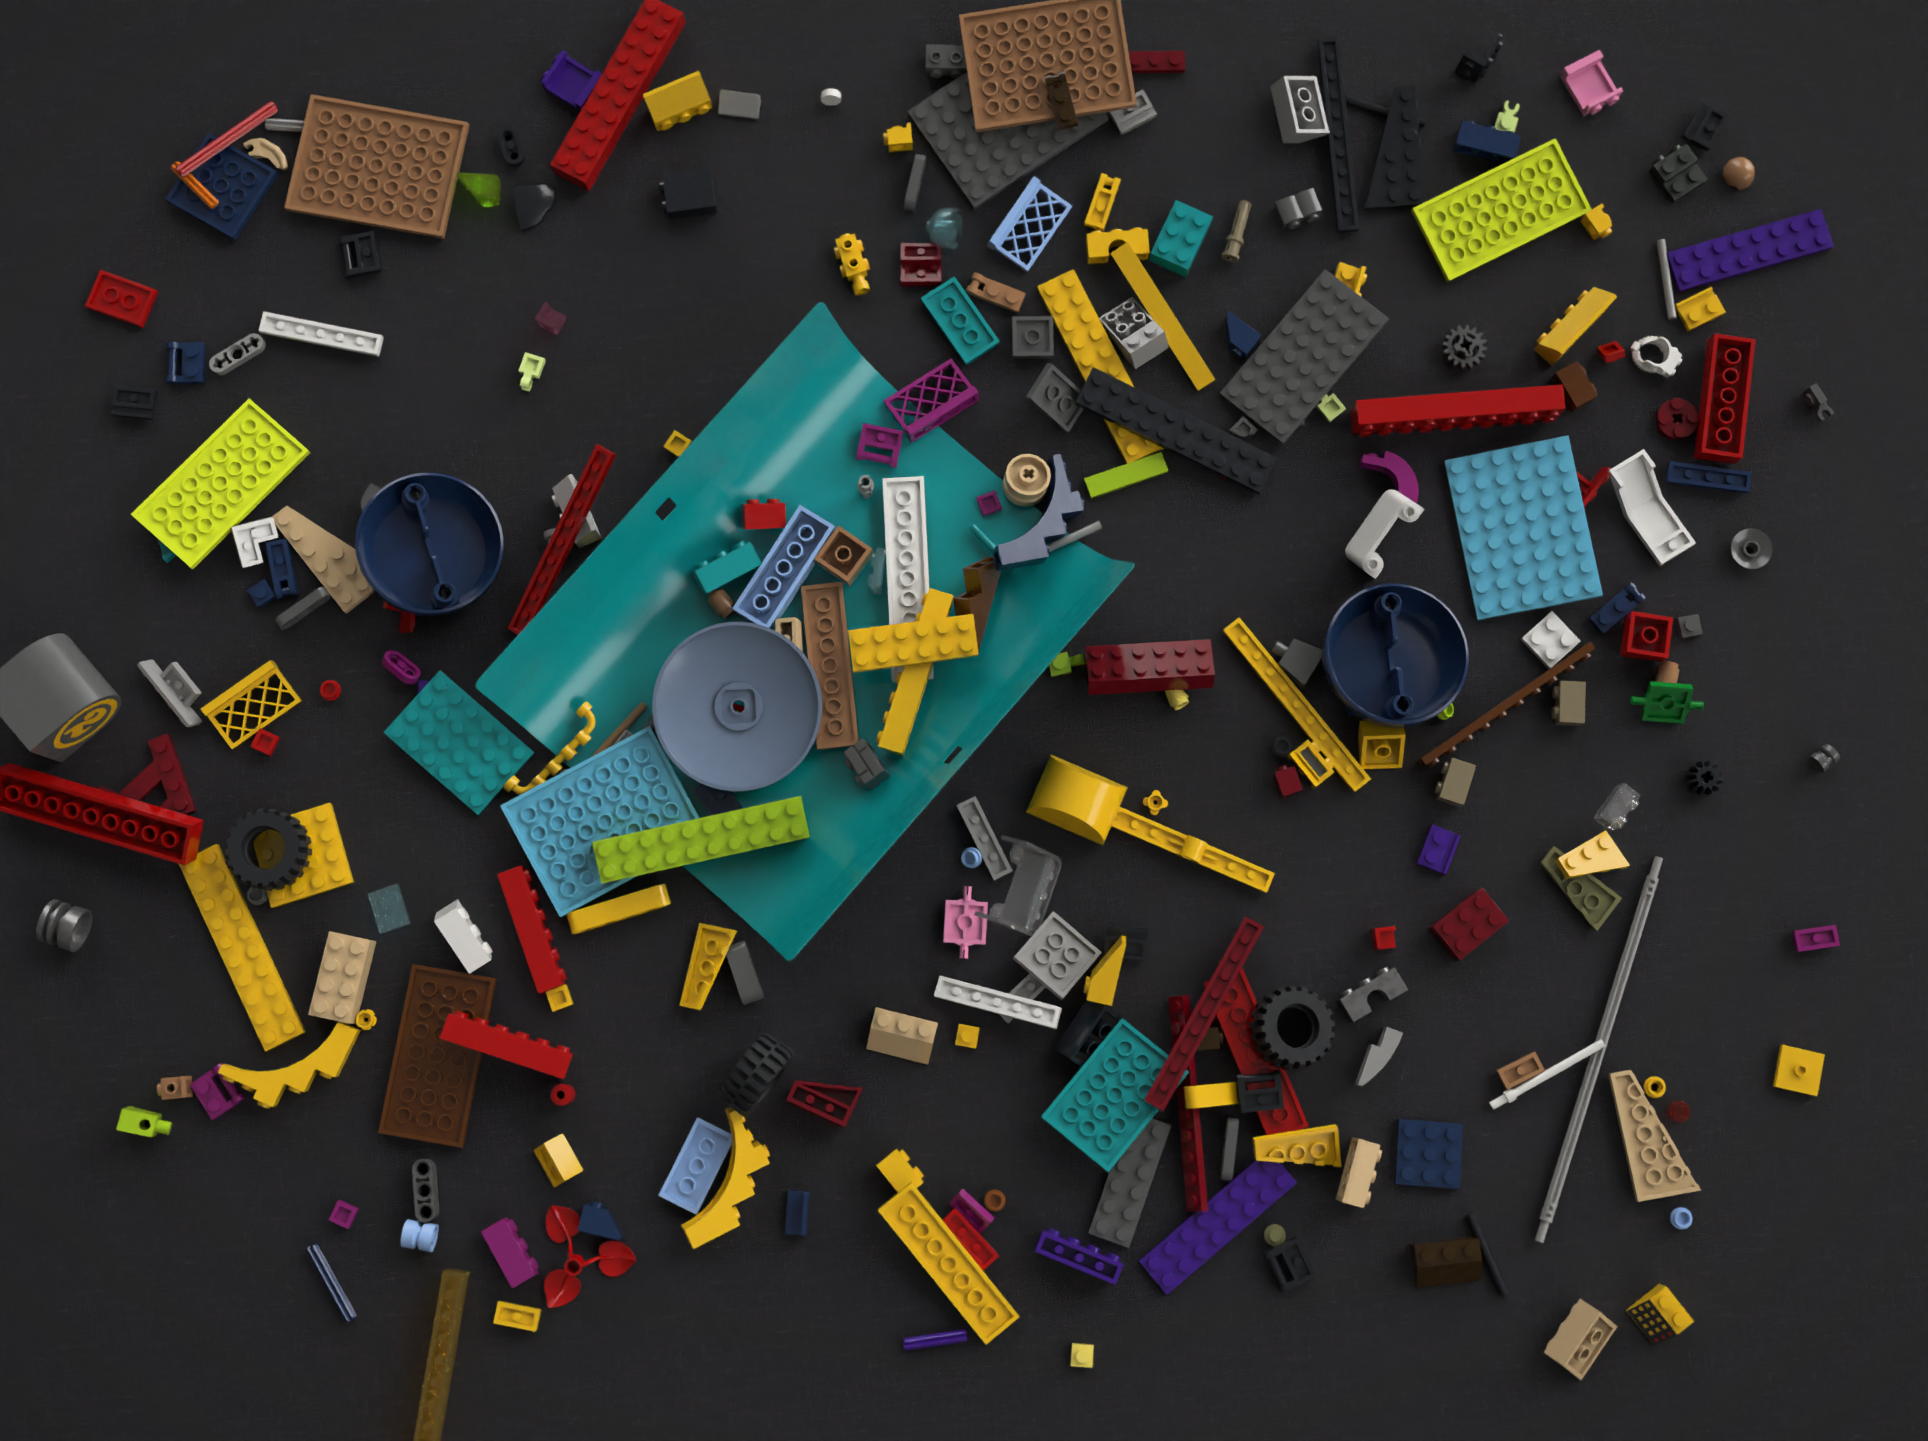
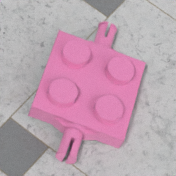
M963 886V899L946 900L943 942L960 945L959 958H963V950H965V959H968L969 946L974 944L986 945L988 902H977L971 899V886H968V895L967 886Z

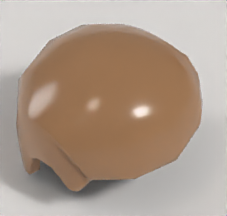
M1737 157L1730 159L1725 164L1722 176L1728 186H1734L1738 190H1743L1753 182L1755 168L1750 160Z

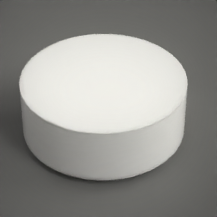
M836 89L823 90L821 92V102L825 105L839 104L841 102L840 91Z

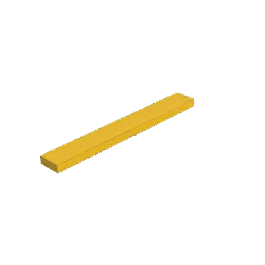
M1126 242L1111 253L1112 257L1151 318L1165 332L1170 348L1197 390L1199 391L1216 379L1130 244Z

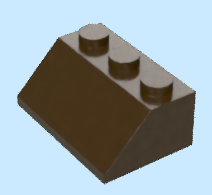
M1465 1237L1410 1244L1416 1288L1481 1280L1482 1256L1479 1238Z

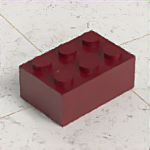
M1479 888L1431 925L1429 929L1454 961H1459L1508 923L1509 920L1483 888Z

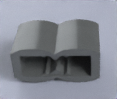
M1313 188L1275 202L1274 205L1282 228H1289V230L1298 227L1300 222H1313L1317 220L1322 212Z

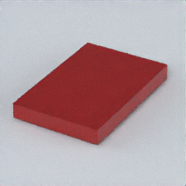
M100 270L85 307L143 328L158 291Z

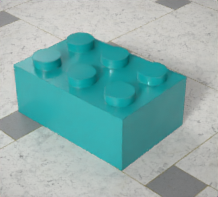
M1176 200L1150 253L1149 261L1186 278L1208 232L1213 216Z
M744 540L730 547L732 551L728 553L725 550L712 556L713 561L708 563L705 560L694 566L695 570L691 573L702 594H707L762 564L751 542L745 543Z

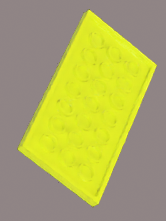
M1555 138L1414 207L1411 211L1447 282L1585 215L1592 209Z
M249 398L131 515L193 570L232 531L231 527L237 526L310 452Z

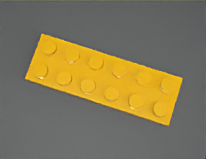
M973 614L848 630L854 673L979 656Z

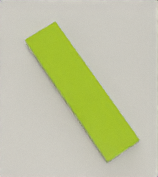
M1162 452L1084 478V482L1092 499L1168 473V468Z

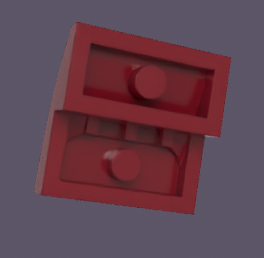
M901 243V286H940L941 243Z

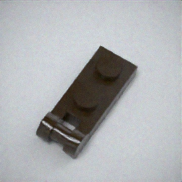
M1064 70L1058 72L1057 75H1045V83L1058 131L1078 126ZM1060 82L1061 87L1054 89L1053 84Z

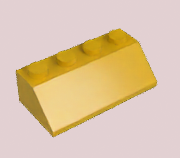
M1593 287L1589 292L1585 290L1577 298L1579 303L1576 306L1571 304L1564 312L1566 316L1562 320L1558 318L1550 326L1552 329L1547 335L1544 332L1537 339L1538 345L1534 350L1553 366L1608 309L1617 296Z

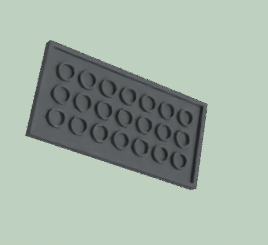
M1325 269L1220 392V396L1284 445L1386 325L1389 318Z

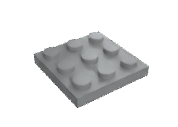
M1053 911L1014 956L1013 960L1062 1000L1102 952Z

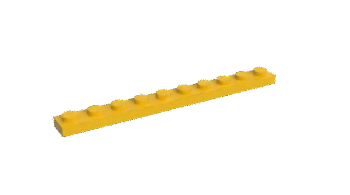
M1237 618L1223 629V633L1312 742L1317 743L1324 757H1327L1333 763L1334 769L1350 789L1356 792L1371 780L1369 775L1241 618Z

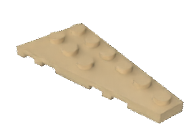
M285 506L272 516L275 525L346 614L374 593L361 573L353 547L288 506Z

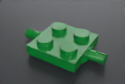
M1650 681L1644 697L1631 696L1630 699L1631 705H1643L1641 712L1642 721L1684 724L1685 717L1690 709L1703 710L1704 708L1703 701H1691L1692 684Z

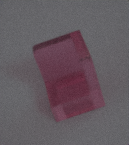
M546 302L535 317L540 327L556 336L567 319L565 315L552 309Z

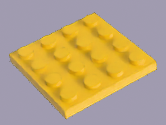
M332 803L290 815L297 818L300 824L307 829L306 836H309L311 839V844H308V848L312 849V855H308L307 861H310L309 866L302 869L304 874L301 878L296 877L295 883L285 885V888L280 890H266L271 908L354 883ZM275 830L264 831L253 843L261 869H271L281 861L285 852V842L279 832Z

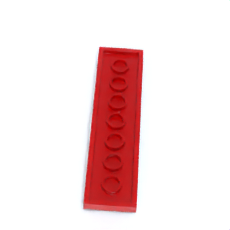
M1242 968L1221 1005L1216 1018L1240 1074L1252 1075L1272 1073V1070L1280 1071L1284 1109L1256 1111L1265 1135L1301 1130L1309 1125L1286 1070H1283L1282 1067L1276 1068L1271 1066V1061L1265 1062L1261 1058L1262 1052L1257 1053L1254 1049L1257 1046L1255 1041L1250 1039V1035L1253 1034V1030L1249 1029V1022H1253V1018L1250 1015L1252 1010L1257 1009L1255 1006L1257 1001ZM1210 980L1207 981V982L1202 983L1203 986H1204V989H1206V987H1207L1208 983L1210 982ZM1273 1081L1245 1084L1247 1090L1273 1088L1274 1083Z

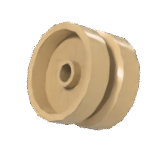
M1021 454L1013 458L1007 466L1002 483L1003 492L1007 499L1015 505L1022 507L1033 506L1039 503L1045 496L1051 478L1050 468L1043 459L1036 455Z

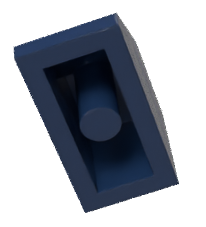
M1229 311L1224 320L1228 348L1231 349L1230 352L1235 357H1241L1245 360L1258 344L1262 335Z
M591 1201L590 1204L587 1203L583 1206L578 1231L615 1240L623 1238V1233L609 1209L603 1207V1203Z

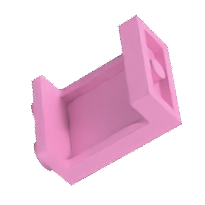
M1600 50L1565 67L1560 74L1562 81L1583 116L1599 112L1606 104L1609 106L1615 104L1620 100L1619 97L1623 92L1622 88L1616 89L1600 62L1604 57Z

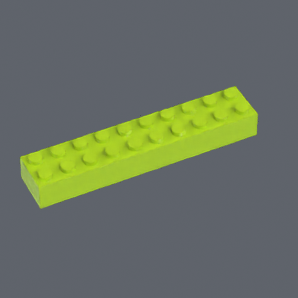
M800 795L593 841L592 844L602 884L810 838V833Z

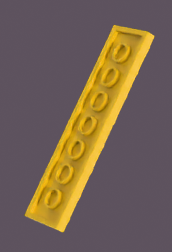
M912 1182L878 1208L879 1213L985 1344H988L1019 1318L1018 1313Z

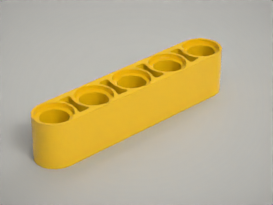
M661 884L575 910L566 915L571 933L578 934L669 906L671 902L666 885Z

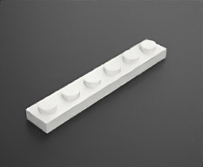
M264 311L259 327V332L263 334L378 357L384 339L379 334Z
M939 976L934 996L937 998L1054 1029L1057 1028L1062 1010L1061 1007L944 976Z

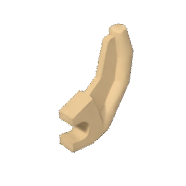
M256 138L243 143L246 149L254 147L253 151L248 153L249 156L270 159L281 170L288 168L284 153L278 146L268 140Z

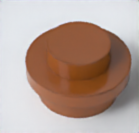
M990 1190L984 1197V1204L990 1211H999L1005 1205V1196L999 1190Z

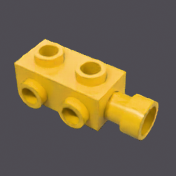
M855 234L841 235L839 239H835L837 247H834L836 258H841L843 265L839 266L842 277H847L848 282L853 281L852 288L855 295H863L870 291L868 281L864 279V277L868 276L867 270H870L867 258H862L861 252L864 251L861 239L857 240Z

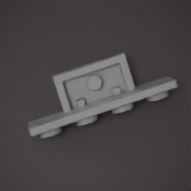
M152 659L139 662L137 666L142 671V674L147 677L155 690L179 717L180 721L186 727L200 725L202 720L191 708V705L202 692L177 662H172L163 672Z

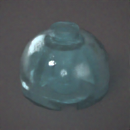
M941 208L928 220L926 230L933 243L938 247L955 249L959 243H955L956 236L961 237L962 217L961 214H957L958 208Z

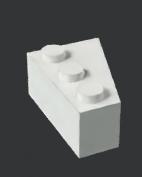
M458 899L436 912L435 924L469 974L491 960V953L493 951L487 942H483L479 929L475 924L473 925L467 911L462 907Z

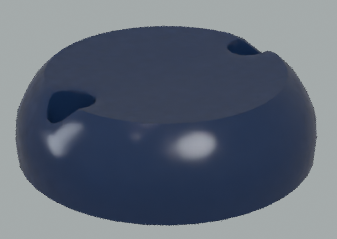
M417 473L388 483L367 503L356 528L355 552L359 568L366 582L383 601L400 611L412 615L425 617L444 616L461 611L472 605L492 585L500 570L503 559L502 528L491 504L477 489L468 483L445 474ZM416 492L421 495V497L419 498V501H418ZM445 590L449 591L451 594L449 596V599L447 598Z
M1388 583L1372 586L1356 593L1337 610L1327 627L1323 639L1322 664L1332 692L1350 712L1378 726L1403 728L1418 725L1436 717L1454 701L1466 679L1469 651L1467 640L1459 621L1441 600L1414 586Z

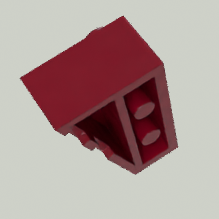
M795 1080L786 1103L845 1130L863 1087H848Z

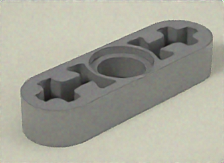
M255 333L244 337L214 355L209 362L211 370L218 375L227 374L262 353L266 347L265 340ZM253 340H256L258 342V346L256 348L252 346ZM244 345H245V346L247 347V349L250 351L249 353H248L247 350L243 347ZM237 349L242 350V357L233 359V352ZM228 356L232 363H229L228 359L225 357ZM218 361L222 362L223 367L221 369L217 367Z

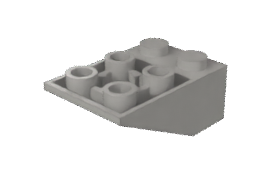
M1133 297L1099 318L1123 356L1135 369L1169 348L1165 332Z

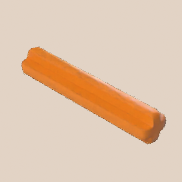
M175 162L171 166V170L210 209H214L219 203L218 200L191 173L181 177L176 171V166L181 163Z

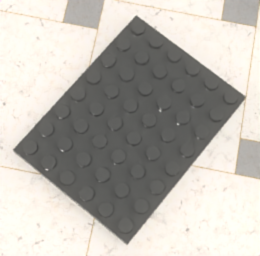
M967 72L907 111L974 210L1108 121V116L1104 112L1077 117L1078 126L1058 131L1056 120L976 132Z

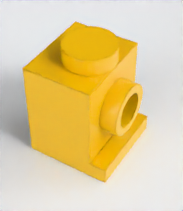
M907 123L905 128L894 126L891 129H887V133H883L884 145L889 146V152L913 150L911 123Z
M1603 204L1586 213L1581 219V223L1593 240L1599 237L1603 239L1613 232L1609 215L1602 211L1604 208Z

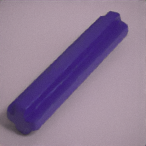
M965 1329L915 1336L904 1338L903 1344L905 1350L967 1341V1334Z

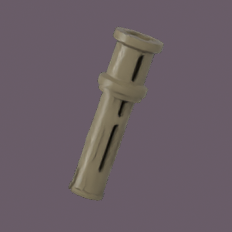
M1239 201L1231 233L1226 237L1225 251L1221 254V258L1225 261H1239V250L1244 244L1243 232L1252 206L1248 201Z

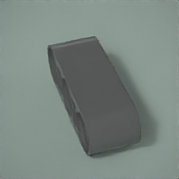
M746 941L730 945L726 955L743 1005L763 999L764 995Z
M421 1159L416 1161L412 1167L416 1218L426 1223L436 1219L439 1215L437 1171L433 1160ZM422 1163L428 1165L429 1170L426 1175L420 1171ZM424 1184L430 1188L428 1196L422 1194L421 1189ZM425 1206L430 1207L432 1211L429 1218L423 1214Z

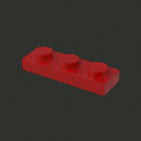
M956 1207L942 1219L983 1271L999 1257V1254Z

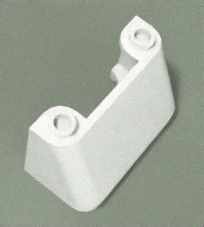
M1396 490L1385 491L1345 549L1347 558L1376 579L1382 571L1384 564L1382 558L1375 552L1378 545L1398 517L1406 522L1416 521L1424 511V508Z

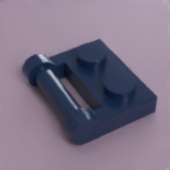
M167 342L169 356L166 383L205 384V344L203 342ZM177 351H182V376H177Z

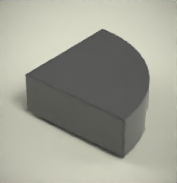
M1242 416L1229 430V433L1236 437L1245 438L1255 434L1258 429Z

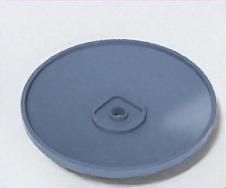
M727 622L699 630L681 642L672 651L663 664L656 680L652 700V713L660 743L666 754L681 771L699 783L712 788L726 791H748L777 782L792 772L804 760L812 748L820 728L822 696L818 678L812 665L792 641L777 631L762 625L747 622ZM737 700H741L745 704V709L740 713L736 712L733 708V704Z

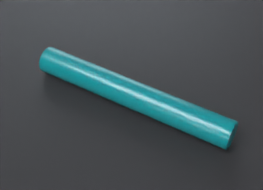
M974 523L969 529L992 553L996 545ZM1017 568L1008 569V571L1013 573Z

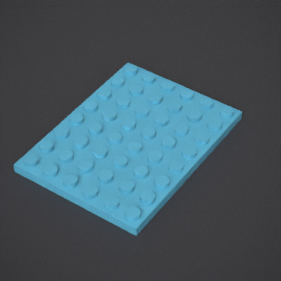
M1568 435L1444 461L1477 621L1603 596Z
M651 726L500 805L560 917L634 878L629 877L601 884L592 844L593 841L700 818Z

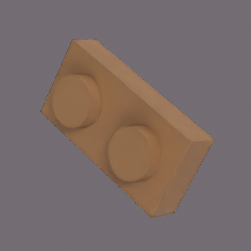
M1531 1052L1496 1070L1505 1090L1545 1071L1536 1052Z

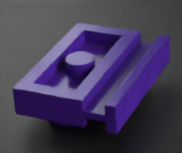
M1432 824L1416 864L1446 875L1461 835L1454 834Z

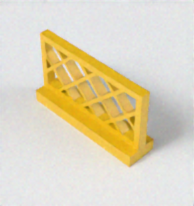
M268 661L201 708V711L205 716H208L231 749L242 744L256 734L259 728L263 729L302 701L274 661ZM274 674L280 679L279 689L268 687L269 678ZM254 688L264 689L262 701L250 699ZM267 689L279 691L277 703L265 701ZM282 692L290 693L295 699L289 705L280 704ZM237 700L246 701L245 713L233 711L234 703ZM250 701L261 703L259 715L248 714ZM265 704L276 705L275 714L272 717L263 716ZM220 712L229 713L227 725L219 724L215 716ZM233 714L244 715L242 727L231 726ZM247 716L259 718L256 728H246ZM230 728L242 730L240 739L235 743L229 737Z

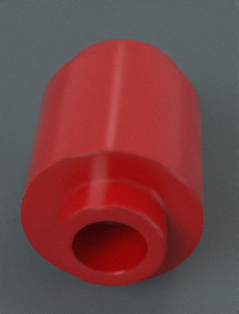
M558 1084L551 1091V1099L556 1105H568L575 1099V1090L569 1084ZM560 1091H563L565 1093V1097L563 1099L560 1098Z

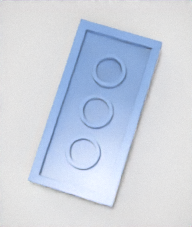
M697 1117L658 1196L697 1215L732 1146L731 1133Z

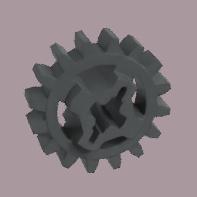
M1459 325L1456 331L1451 329L1449 335L1444 337L1446 342H1443L1441 347L1446 350L1443 351L1442 355H1448L1446 362L1452 361L1453 368L1456 365H1460V370H1463L1465 366L1470 370L1473 364L1478 366L1479 360L1484 359L1485 355L1483 353L1487 351V347L1483 345L1487 341L1485 339L1481 340L1482 332L1479 334L1475 333L1476 327L1471 331L1469 330V325H1466L1464 329ZM1456 338V344L1451 346L1452 340ZM1475 349H1477L1476 356L1472 357V351H1475Z

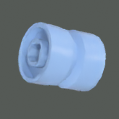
M407 1219L402 1230L401 1247L414 1249L418 1246L419 1250L432 1252L438 1237V1224L424 1223L421 1225L420 1221Z

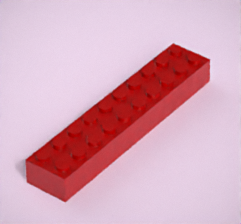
M644 0L553 158L550 166L554 174L590 191L640 104L643 94L648 90L686 23L683 12L659 0Z
M1563 385L1356 400L1350 410L1352 435L1368 437L1373 433L1386 436L1390 435L1391 432L1408 434L1413 430H1420L1421 433H1425L1439 428L1440 431H1449L1453 429L1452 427H1460V429L1465 430L1481 425V428H1489L1493 424L1511 426L1517 422H1521L1522 425L1533 424L1534 421L1551 423L1560 416L1566 407Z
M12 763L0 766V811L182 865L197 859L204 822L202 819Z

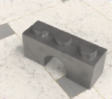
M1385 967L1376 972L1378 976L1371 980L1368 977L1358 983L1359 988L1355 990L1349 988L1340 994L1342 998L1337 1001L1350 1022H1354L1371 1012L1367 1003V997L1371 991L1377 990L1381 992L1386 1001H1390L1408 990L1395 968L1389 969Z

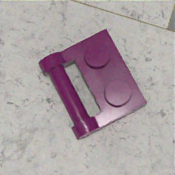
M863 423L856 460L862 461L864 459L897 468L904 431ZM865 446L893 451L892 457L865 452Z
M223 1063L215 1066L190 1084L211 1120L217 1119L245 1099L233 1083L222 1079L223 1075L218 1073ZM218 1075L232 1097L230 1101L227 1100L215 1081V1076Z

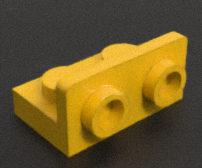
M1342 262L1338 263L1334 276L1361 296V293H1359L1360 287L1364 285L1367 274H1365L1366 267L1356 268Z

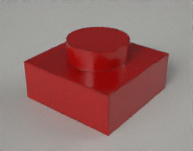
M1614 341L1598 346L1597 354L1605 363L1625 357V350Z
M259 728L250 747L272 756L280 737Z

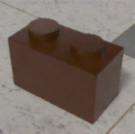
M1578 361L1557 371L1551 377L1555 385H1563L1564 399L1571 413L1593 402L1598 396L1595 385L1592 382L1590 383L1585 368Z

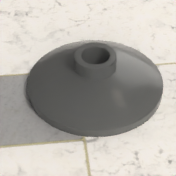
M1753 528L1744 529L1737 533L1732 539L1730 546L1734 561L1746 569H1758L1767 564L1773 550L1769 537L1762 531ZM1747 547L1751 548V554L1746 552Z

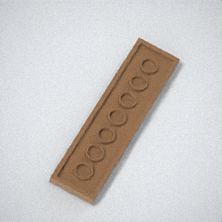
M834 582L801 586L808 660L818 678L822 696L821 724L816 737L817 750L851 747L859 741L843 583Z

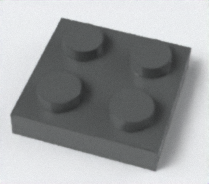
M1053 316L1012 317L1013 358L1054 357Z

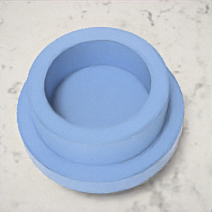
M969 847L963 851L961 861L966 867L975 868L980 865L982 856L978 849Z
M1679 1207L1671 1212L1670 1221L1675 1228L1686 1229L1692 1223V1214L1686 1208Z

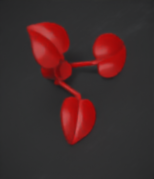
M556 1205L550 1206L547 1212L546 1230L549 1237L556 1243H562L568 1239L569 1258L564 1265L565 1270H553L545 1279L544 1290L549 1308L565 1305L578 1295L581 1282L574 1276L578 1275L584 1266L600 1260L599 1268L602 1273L615 1277L625 1273L636 1262V1257L632 1250L624 1243L616 1240L602 1243L599 1247L600 1256H595L587 1261H584L583 1257L578 1254L573 1255L571 1236L579 1232L580 1217L574 1210Z

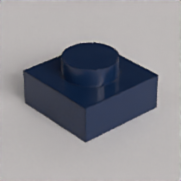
M266 579L247 590L258 608H262L276 599L275 592Z

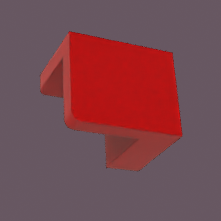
M1395 926L1371 929L1374 951L1396 948L1393 932L1396 930Z

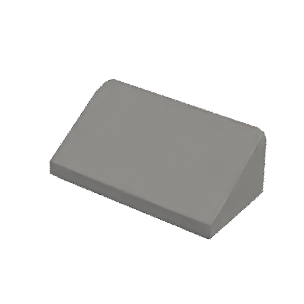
M720 90L718 114L758 119L761 104L760 95Z

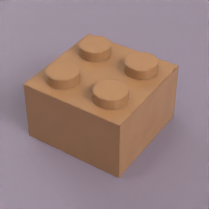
M838 525L814 560L818 566L850 587L874 553L871 547Z

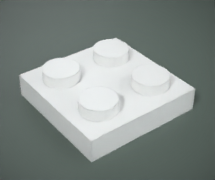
M1553 611L1520 639L1548 669H1551L1581 642Z

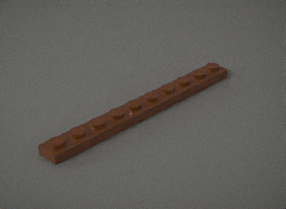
M1591 642L1587 643L1420 758L1418 762L1421 767L1427 764L1429 767L1440 761L1438 756L1443 753L1449 755L1457 749L1455 746L1457 743L1462 741L1465 744L1474 737L1472 735L1473 732L1476 730L1482 732L1491 726L1489 721L1494 718L1498 721L1507 715L1506 710L1509 707L1517 708L1525 702L1523 700L1525 696L1529 694L1530 697H1533L1541 691V685L1546 683L1549 686L1558 679L1557 674L1562 671L1566 674L1575 668L1573 663L1578 660L1582 663L1591 657L1590 652L1595 649Z

